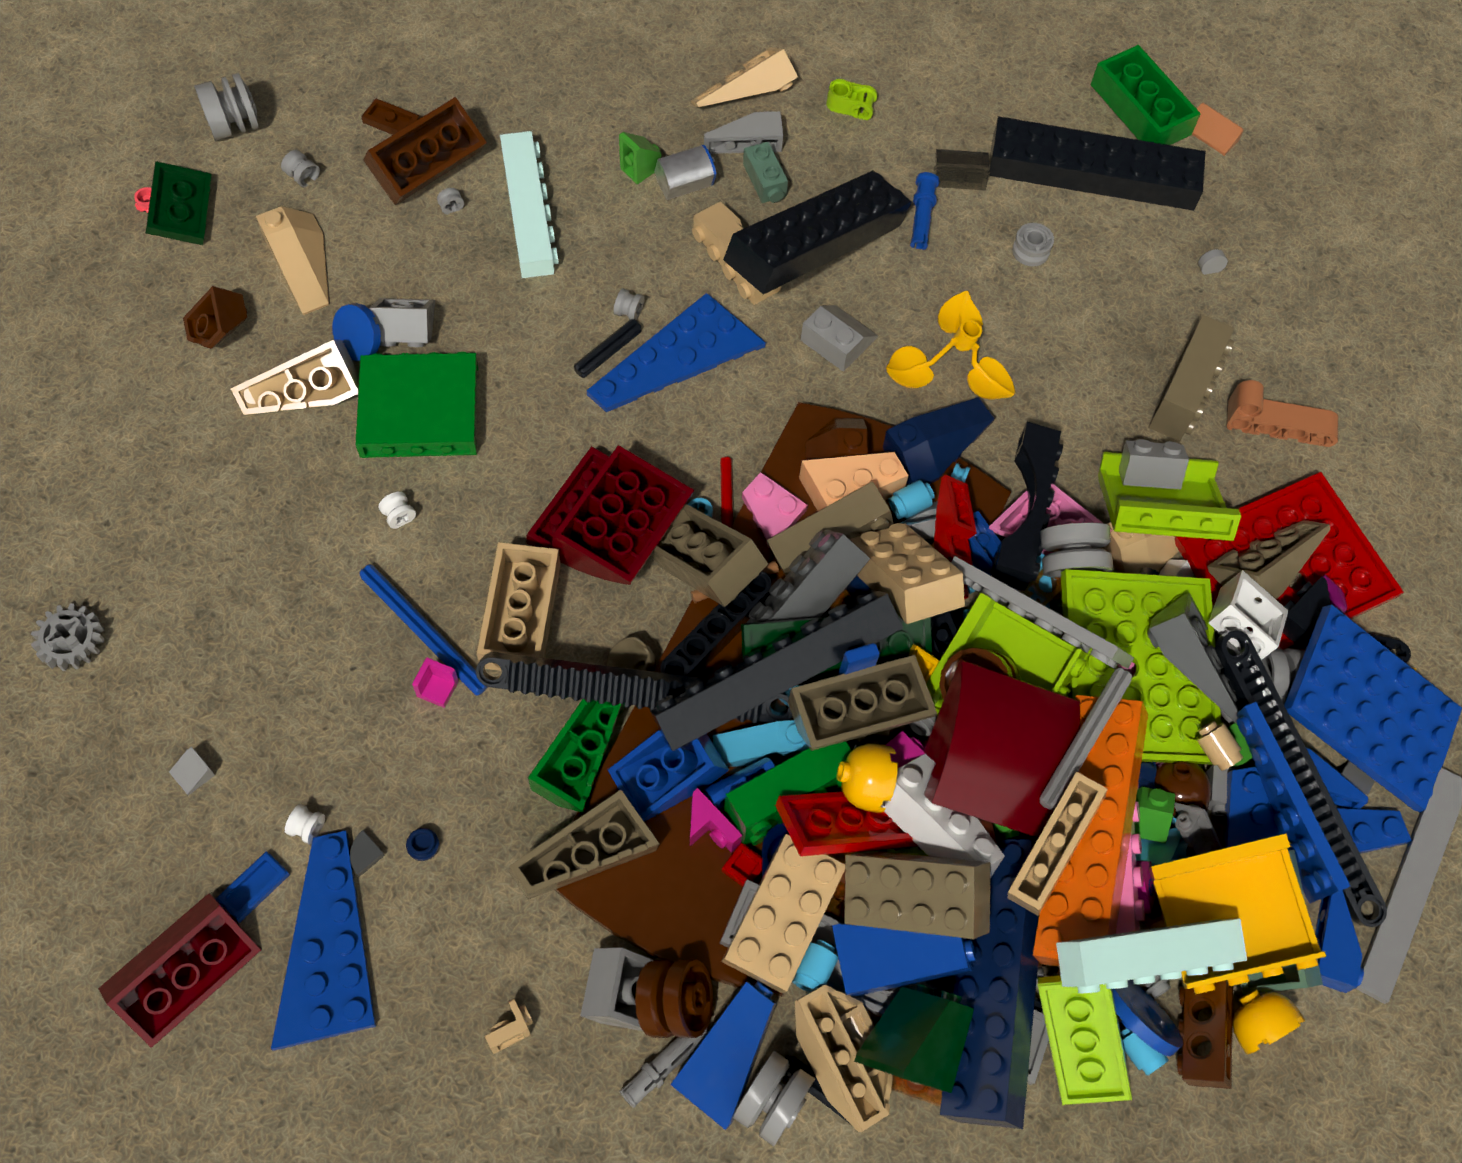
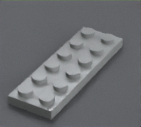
M954 556L951 563L963 572V583L992 598L995 602L1037 624L1085 653H1088L1091 648V656L1116 669L1118 664L1127 669L1131 665L1134 657L1119 647Z

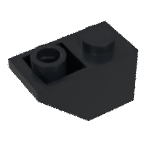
M1323 576L1314 585L1308 581L1296 593L1300 599L1296 603L1290 600L1284 606L1288 610L1282 633L1303 650L1308 646L1322 608L1331 605L1327 580Z

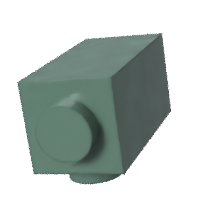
M769 141L744 148L743 166L761 203L769 201L776 203L782 200L783 197H786L788 180Z

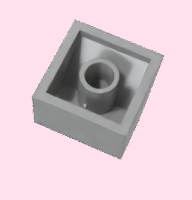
M379 298L369 307L375 315L373 317L375 324H379L381 330L380 346H396V342L407 343L409 347H423L425 343L432 339L435 300Z
M836 305L820 306L803 322L801 341L843 372L878 338L877 334Z
M622 947L594 949L580 1016L601 1024L643 1031L636 1015V985L643 967L647 962L653 960Z

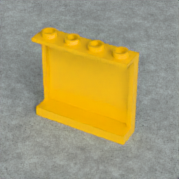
M1287 834L1179 859L1149 868L1166 927L1217 919L1241 918L1247 961L1233 963L1234 969L1227 971H1213L1212 967H1207L1208 974L1187 975L1186 971H1181L1185 989L1193 988L1195 994L1215 990L1214 983L1227 980L1229 986L1250 982L1248 977L1250 974L1262 972L1263 978L1284 974L1282 968L1284 966L1296 964L1298 970L1318 966L1317 959L1326 957L1325 951L1320 950L1287 849L1291 847Z

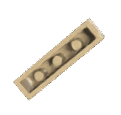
M1076 771L1008 891V899L1039 916L1101 806L1108 788Z

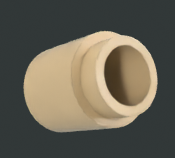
M1211 721L1198 730L1200 736L1196 741L1213 766L1217 765L1221 771L1230 768L1243 758L1240 753L1241 747L1224 722L1217 725L1215 721Z

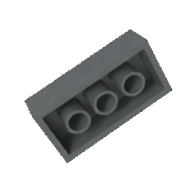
M827 529L824 532H818L811 539L809 550L803 556L799 555L790 564L789 569L791 571L786 577L778 579L771 586L769 597L763 603L759 602L753 607L749 613L750 619L746 623L822 617L871 558L842 533Z

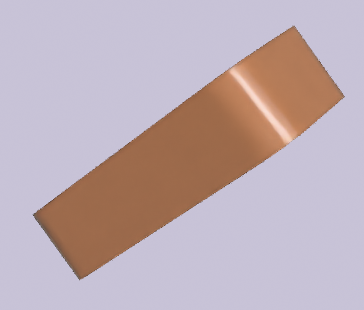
M1247 380L1239 383L1228 400V430L1234 428L1249 434H1269L1270 437L1288 440V438L1298 439V442L1325 447L1334 446L1338 442L1337 413L1325 409L1263 399L1264 386L1258 381Z

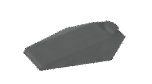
M1187 593L1152 618L1148 637L1155 648L1159 647L1163 655L1237 724L1236 714L1241 710L1242 703L1236 699L1237 693L1231 689V681L1225 677L1224 673H1221L1220 669L1223 666L1217 656L1215 647L1209 646L1207 642L1208 638L1205 630H1208V627L1190 593Z

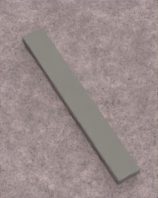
M1442 767L1433 786V794L1429 798L1426 810L1422 811L1419 815L1411 836L1412 841L1407 846L1386 901L1387 916L1384 922L1377 926L1362 964L1364 968L1363 980L1360 986L1355 988L1383 1004L1390 1001L1462 806V777Z

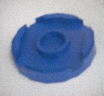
M358 303L340 307L335 313L332 322L334 340L343 341L351 359L354 361H360L361 355L375 354L381 343V330L379 324H375L373 319L375 315L365 305Z

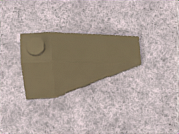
M1306 520L1300 521L1275 532L1274 539L1262 542L1256 540L1249 543L1250 549L1238 553V551L1232 550L1225 553L1208 565V572L1224 586L1243 570L1271 596L1277 599L1284 593L1330 531V524ZM1260 597L1255 598L1258 602L1262 601Z

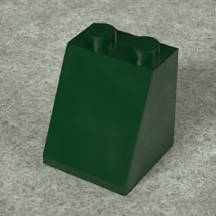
M917 984L916 990L901 987L857 1052L854 1062L902 1079L952 1093L974 1008L960 1004L962 997L952 993L941 991L940 997H937L938 990Z

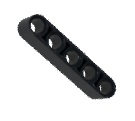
M761 571L726 607L718 604L661 663V673L678 670L684 676L697 677L741 631V624L746 623L750 619L749 613L753 607L759 602L763 603L769 597L771 579L768 574ZM757 586L762 588L763 591L754 592L750 588ZM732 607H740L744 611L734 613L730 609ZM712 628H720L724 632L717 635L711 633L709 630ZM699 649L703 653L699 656H693L688 651Z

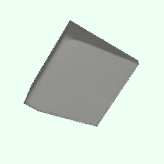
M192 746L185 751L169 771L188 796L215 776Z
M1350 761L1340 771L1343 777L1366 796L1369 794L1375 783L1374 779Z

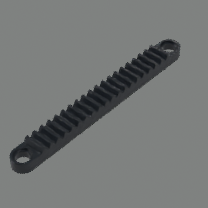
M1235 630L1223 633L1216 641L1215 650L1225 670L1224 675L1231 681L1230 687L1236 691V699L1242 703V708L1257 702L1351 886L1343 890L1351 919L1362 926H1379L1387 916L1386 904L1251 639L1242 631ZM1231 638L1238 640L1240 643L1241 651L1237 656H1233L1227 651V642ZM1366 901H1370L1374 906V914L1370 919H1365L1361 913V906Z
M500 652L485 654L480 659L476 668V676L483 685L491 688L507 689L510 693L521 691L522 694H528L531 692L535 696L546 694L550 698L554 696H559L561 699L571 697L574 701L585 699L586 702H592L595 700L599 704L610 702L614 706L618 704H623L625 707L635 705L638 709L648 707L650 710L656 708L655 703L669 695H673L675 698L686 692L685 687L697 680H703V682L709 680L708 678ZM488 663L498 664L502 674L496 677L490 676L485 671V665ZM787 690L736 718L741 722L751 720L752 723L790 720L793 716L789 706L783 712H775L770 707L771 702L775 699H783L788 703L790 691Z

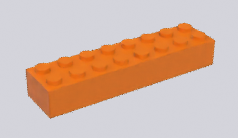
M1076 695L1075 699L1080 701V728L1099 697ZM1120 699L1078 773L1108 788L1101 806L1039 914L1033 956L1043 965L1059 967L1057 942L1116 934L1148 721V713L1143 701Z

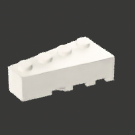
M924 754L898 768L896 785L891 801L884 800L880 806L886 808L884 812L905 833L913 837L912 840L928 856L990 862L991 878L1005 856L978 818L933 804L924 796L936 763Z

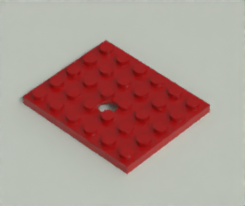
M1322 472L1238 508L1241 518L1234 541L1178 536L1175 538L1176 547L1183 558L1188 560L1195 577L1210 579L1213 605H1215L1222 585L1208 572V565L1232 550L1241 553L1250 549L1249 543L1259 540L1262 542L1274 539L1275 532L1303 520L1330 524V531L1298 573L1304 577L1305 584L1310 581L1313 585L1321 576L1326 574L1344 592L1347 610L1343 614L1348 618L1353 619L1404 593ZM1288 586L1284 593L1276 600L1283 606L1290 600L1296 603L1300 599L1296 594L1299 590ZM1246 627L1249 631H1253L1251 627ZM1282 633L1278 648L1285 650L1296 646L1292 640Z

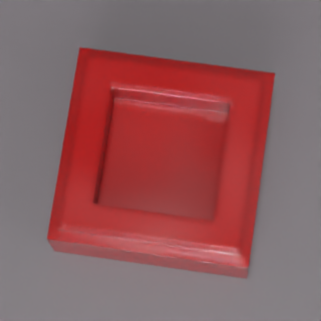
M741 843L722 867V872L743 887L746 880L756 881L767 866L768 861Z

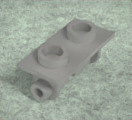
M1174 803V807L1179 815L1175 826L1180 831L1184 842L1188 843L1187 847L1190 857L1208 853L1212 848L1218 850L1223 848L1205 809L1193 804Z

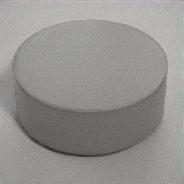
M1215 249L1203 254L1198 261V266L1204 275L1218 273L1226 267L1228 260L1222 250Z

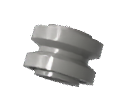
M1027 223L1021 226L1012 248L1016 260L1026 266H1039L1045 263L1054 244L1053 233L1048 227L1039 223Z

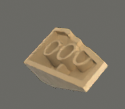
M332 340L231 388V391L243 415L336 405L357 395L359 383L354 363L343 341Z
M1107 523L1110 529H1112L1110 533L1111 542L1103 547V549L1112 554L1113 566L1118 573L1139 574L1143 567L1159 571L1179 552L1175 544L1176 536L1114 532L1112 523Z

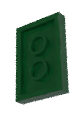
M155 161L145 233L203 245L212 174Z

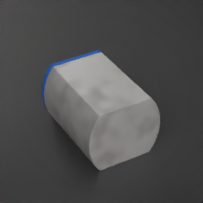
M705 145L657 159L655 175L666 200L713 186L717 175L714 166L715 160L713 156L711 157Z

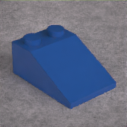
M660 730L608 769L618 789L623 791L644 822L691 797L693 791L697 788L702 791L729 771L707 733L672 751L667 746Z

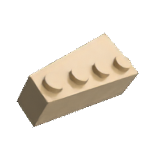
M720 201L694 215L693 236L697 242L704 243L710 258L721 264L725 277L728 280H734L742 298H748L755 305L781 291V286L763 295L723 260L732 234L743 228L741 220Z

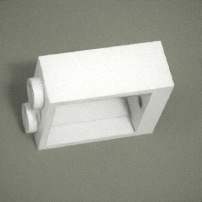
M1242 570L1220 588L1208 623L1221 635L1235 630L1247 634L1262 660L1279 647L1288 610ZM1260 597L1262 601L1258 602L1255 598ZM1246 627H1251L1253 631H1249ZM1234 638L1228 640L1239 651H1241V646L1238 640Z

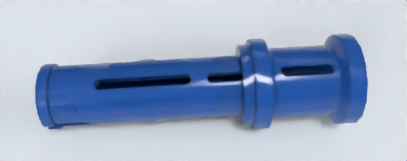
M923 172L916 176L917 193L913 197L916 211L910 246L914 248L916 243V249L923 250L928 247L931 211L937 202L935 190L939 185V177L930 172Z

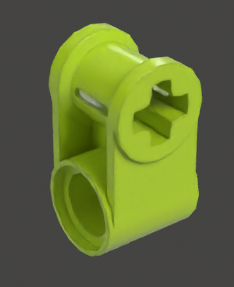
M835 79L830 83L826 106L829 110L836 113L869 120L873 115L872 105L877 100V91L869 85H861L844 79Z

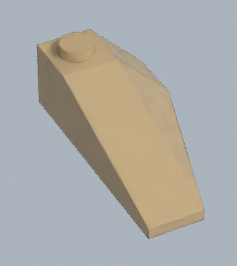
M770 47L744 63L743 66L746 70L740 69L736 72H731L725 78L726 84L717 83L691 100L693 106L702 107L775 90L781 92L792 86V80L798 76L783 48Z
M283 206L257 215L256 219L261 233L302 314L306 315L328 306L329 296L324 234L314 215Z

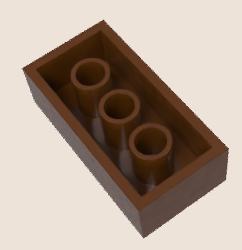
M454 97L369 149L363 161L394 205H397L481 152L487 142L460 102Z

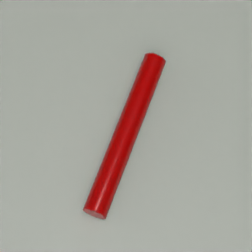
M723 457L720 459L721 523L731 528L733 524L732 459L730 457Z

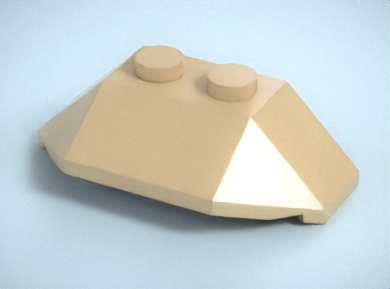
M826 984L795 1001L796 1037L825 1097L858 1132H863L888 1116L890 1111V1104L888 1103L893 1075L854 1062L857 1052L874 1029V1025L861 1001L834 990Z

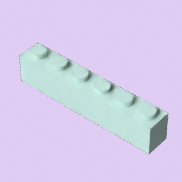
M532 131L501 134L500 139L522 278L552 275L554 274V265L559 263L557 249L551 248L550 243L555 242L553 226H547V221H551L549 204L544 205L543 202L548 197L546 183L540 184V179L544 178L542 162L537 163L536 158H541L539 142H533Z
M1241 918L1209 920L1056 943L1062 987H1077L1078 993L1100 992L1101 984H1106V989L1128 987L1127 980L1132 979L1134 984L1154 983L1155 976L1160 975L1161 980L1182 978L1181 971H1186L1187 975L1208 974L1207 967H1212L1213 971L1233 970V963L1247 961Z

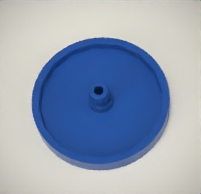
M1127 980L1128 987L1112 989L1116 1013L1128 1030L1133 1031L1147 1045L1165 1056H1172L1183 1046V1039L1173 1021L1139 984H1134L1133 980Z

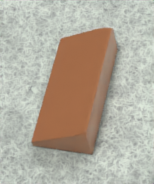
M1201 103L1197 108L1201 115L1192 135L1225 156L1239 141L1243 128L1205 103Z

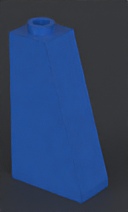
M848 924L832 925L845 993L852 997L973 971L971 962L976 961L972 940H966V938Z
M759 981L755 985L751 982H746L670 1084L725 1130L734 1121L733 1116L740 1105L777 1004L771 999L774 993Z

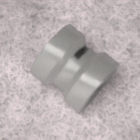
M299 150L290 151L281 162L282 171L288 176L293 177L294 181L301 187L308 186L303 181L305 178L310 177L315 181L320 173L319 167L311 160H307V157Z

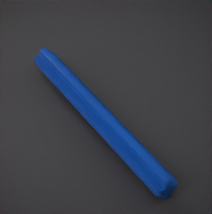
M368 564L365 568L361 569V579L445 665L455 669L457 677L475 695L482 694L488 688V686L483 685L478 680L476 670L373 565Z

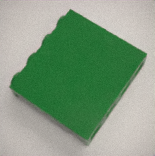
M431 352L428 354L401 353L399 355H382L375 353L361 355L355 443L359 457L477 455V442L475 438L476 386L479 367L476 353L440 354Z

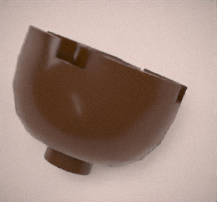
M1161 762L1156 766V789L1174 793L1175 803L1197 805L1207 812L1212 789L1209 777L1201 766L1186 762ZM1174 807L1173 817L1177 818L1179 815Z

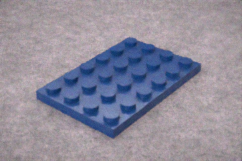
M1333 605L1324 606L1321 610L1284 705L1290 716L1407 806L1419 813L1426 810L1429 798L1433 794V786L1441 767H1443L1462 707Z

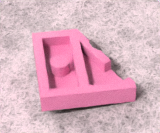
M761 472L742 492V499L747 508L752 512L753 520L757 527L761 528L766 540L795 525L807 511V504Z

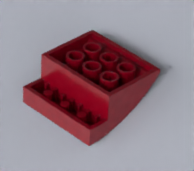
M619 445L610 457L591 446L527 533L526 543L535 547L559 549L560 562L575 570L607 581L631 585L694 493V490Z
M960 659L924 750V753L936 763L924 796L933 804L1039 838L1053 813L1052 810L1040 804V796L1080 730V701Z

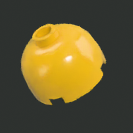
M881 744L862 745L850 752L845 762H840L837 770V780L841 782L842 791L846 799L855 807L869 812L881 813L886 809L880 807L883 801H891L898 771L897 763L891 762L890 753L896 754L891 746Z
M1256 989L1239 999L1242 1006L1234 1013L1232 1025L1236 1039L1245 1054H1251L1260 1050L1257 1046L1263 1042V1044L1268 1043L1270 1045L1301 1026L1300 1023L1306 1020L1295 1004L1286 996L1275 992L1260 995Z

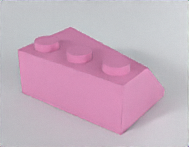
M1051 484L1050 490H1054V497L1051 506L1046 508V514H1050L1047 527L1071 523H1103L1058 487ZM1027 491L989 526V529L1004 537L1013 534L1025 522L1028 514L1029 500ZM1043 549L1042 554L1045 555L1053 553L1045 549Z

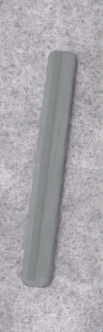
M1122 668L1115 669L1041 794L1040 804L1043 807L1052 811L1055 810L1076 771L1080 770L1128 688L1132 678V674Z

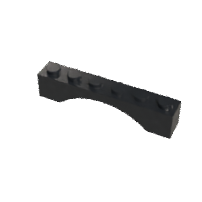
M1028 421L1019 437L1014 460L1022 473L1027 487L1029 500L1028 514L1025 522L1013 534L1002 540L994 555L990 576L1002 583L1023 591L1026 590L1031 580L1036 581L1041 564L1037 563L1036 560L1037 556H1040L1043 548H1041L1040 531L1047 528L1050 514H1046V508L1051 506L1054 497V490H1050L1051 484L1055 483L1059 467L1055 466V461H1059L1063 450V444L1059 443L1061 431Z

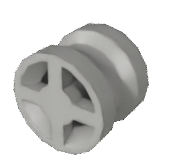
M622 288L614 304V315L628 316L629 320L635 319L637 321L643 309L644 295L630 294L629 290Z

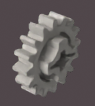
M70 603L68 610H64L61 605H58L57 613L45 612L48 618L45 622L42 620L36 621L40 630L31 632V635L36 640L31 643V646L37 652L36 656L52 669L58 666L62 671H66L68 664H71L75 669H79V661L84 660L89 664L91 662L89 654L100 653L96 644L104 643L105 639L99 634L104 631V627L100 624L94 612L90 613L85 606L78 610L74 603Z

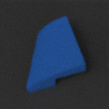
M763 758L704 788L702 791L718 810L724 809L727 793L775 766L771 759Z

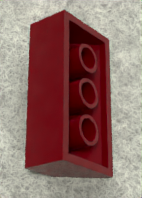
M208 893L98 989L106 1004L152 1048L257 955L261 949L218 901Z

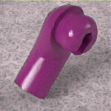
M1325 574L1323 577L1327 580L1330 604L1345 613L1347 603L1344 592Z

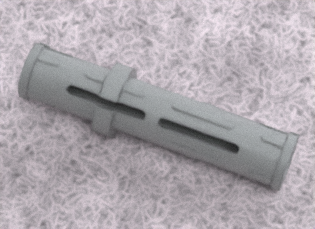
M707 1029L703 1035L697 1038L677 1037L649 1064L646 1062L641 1067L642 1071L619 1091L626 1102L632 1108H635L655 1087L659 1089L664 1084L663 1080L701 1044L709 1033Z

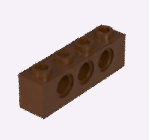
M1224 980L1214 983L1215 990L1195 994L1193 988L1185 989L1184 986H1181L1179 999L1181 1007H1184V1020L1179 1021L1178 1031L1183 1039V1054H1179L1177 1058L1178 1074L1182 1075V1079L1191 1086L1232 1089L1233 986H1229L1228 981ZM1212 1008V1016L1209 1020L1204 1022L1198 1021V1014L1202 1009ZM1202 1042H1211V1051L1205 1056H1198V1046Z

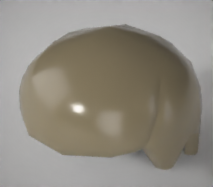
M636 637L624 638L612 647L607 656L606 666L625 668V666L631 664L630 669L653 672L656 667L655 655L651 648Z

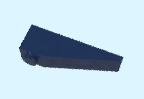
M977 397L910 418L888 429L882 448L885 453L895 452L909 475L908 485L917 480L931 484L941 478L945 470L959 459L962 452L977 440L994 422L995 418L980 398Z

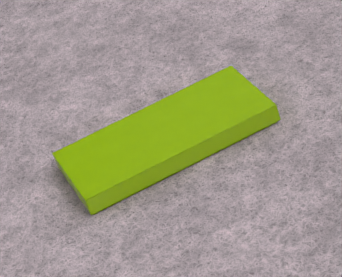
M1061 975L1038 977L1037 985L1062 1105L1132 1100V1090L1112 989H1106V984H1101L1100 992L1078 993L1077 987H1062Z

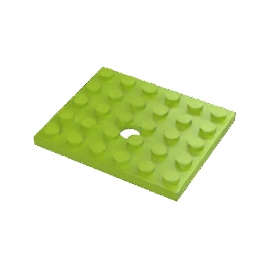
M1072 569L1062 571L1063 617L1134 657L1132 662L1136 665V673L1132 676L1131 682L1121 699L1143 701L1148 713L1141 762L1212 764L1196 739L1200 736L1198 730L1211 721H1215L1217 725L1222 723L1221 709L1163 655L1159 647L1155 648L1148 637L1152 618L1183 595L1190 593L1208 627V630H1205L1208 638L1207 642L1209 646L1215 647L1214 628L1208 623L1213 611L1210 579ZM1090 648L1084 658L1087 664L1078 678L1073 676L1067 686L1070 689L1067 697L1075 699L1076 695L1099 697L1115 669L1091 656L1090 652L1092 649Z

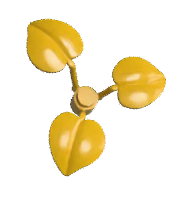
M968 291L961 292L950 298L938 313L937 320L940 328L947 333H955V335L930 361H927L925 354L920 349L913 346H905L894 352L886 367L889 376L898 384L907 388H920L929 384L934 378V374L929 366L935 364L947 351L955 346L959 351L972 350L971 365L974 369L969 371L967 382L976 395L984 399L1010 398L1015 394L1012 379L1001 363L990 357H984L979 363L977 362V350L980 346L976 342L982 334L983 321Z

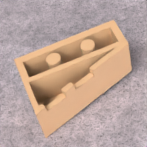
M895 452L802 460L799 479L817 511H820L872 481L883 499L888 500L895 491L906 486L909 475Z

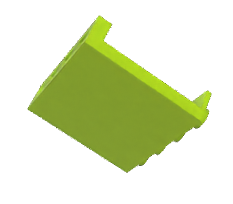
M1103 452L1098 480L1114 532L1234 541L1241 513L1239 509L1227 508L1215 481L1218 461L1189 459L1182 488L1179 490L1123 485L1118 471L1122 453Z
M980 593L926 685L936 711L939 714L944 701L939 686L941 671L948 659L961 650L984 648L997 650L1008 656L1018 668L1022 681L1068 696L1070 689L1067 686L1073 676L1078 678L1087 664V661L1084 660L1087 654L995 602L992 598Z

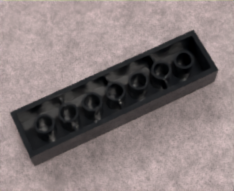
M998 116L992 138L987 176L1194 211L1203 193L1206 151Z
M872 170L733 233L723 260L764 295L895 230L902 224L912 201L904 196L902 191L888 183L881 174Z

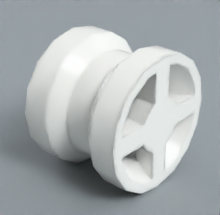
M394 492L387 495L378 506L380 512L387 516V523L392 529H397L411 522L416 516V511L411 505L407 504L408 499L403 492Z
M298 804L288 817L285 833L292 837L298 835L302 838L303 842L312 844L313 838L318 836L324 825L325 815L320 812L312 813L308 810L307 806Z

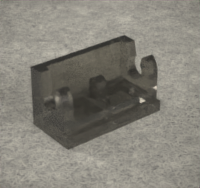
M936 149L934 174L939 177L938 187L986 191L990 174L988 152Z

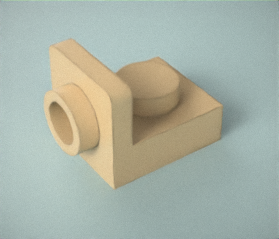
M515 999L508 1001L516 1020L511 1023L509 1020L501 1021L490 1028L491 1033L485 1035L493 1054L531 1035L527 1026L531 1025L533 1021L525 1004L518 1007Z

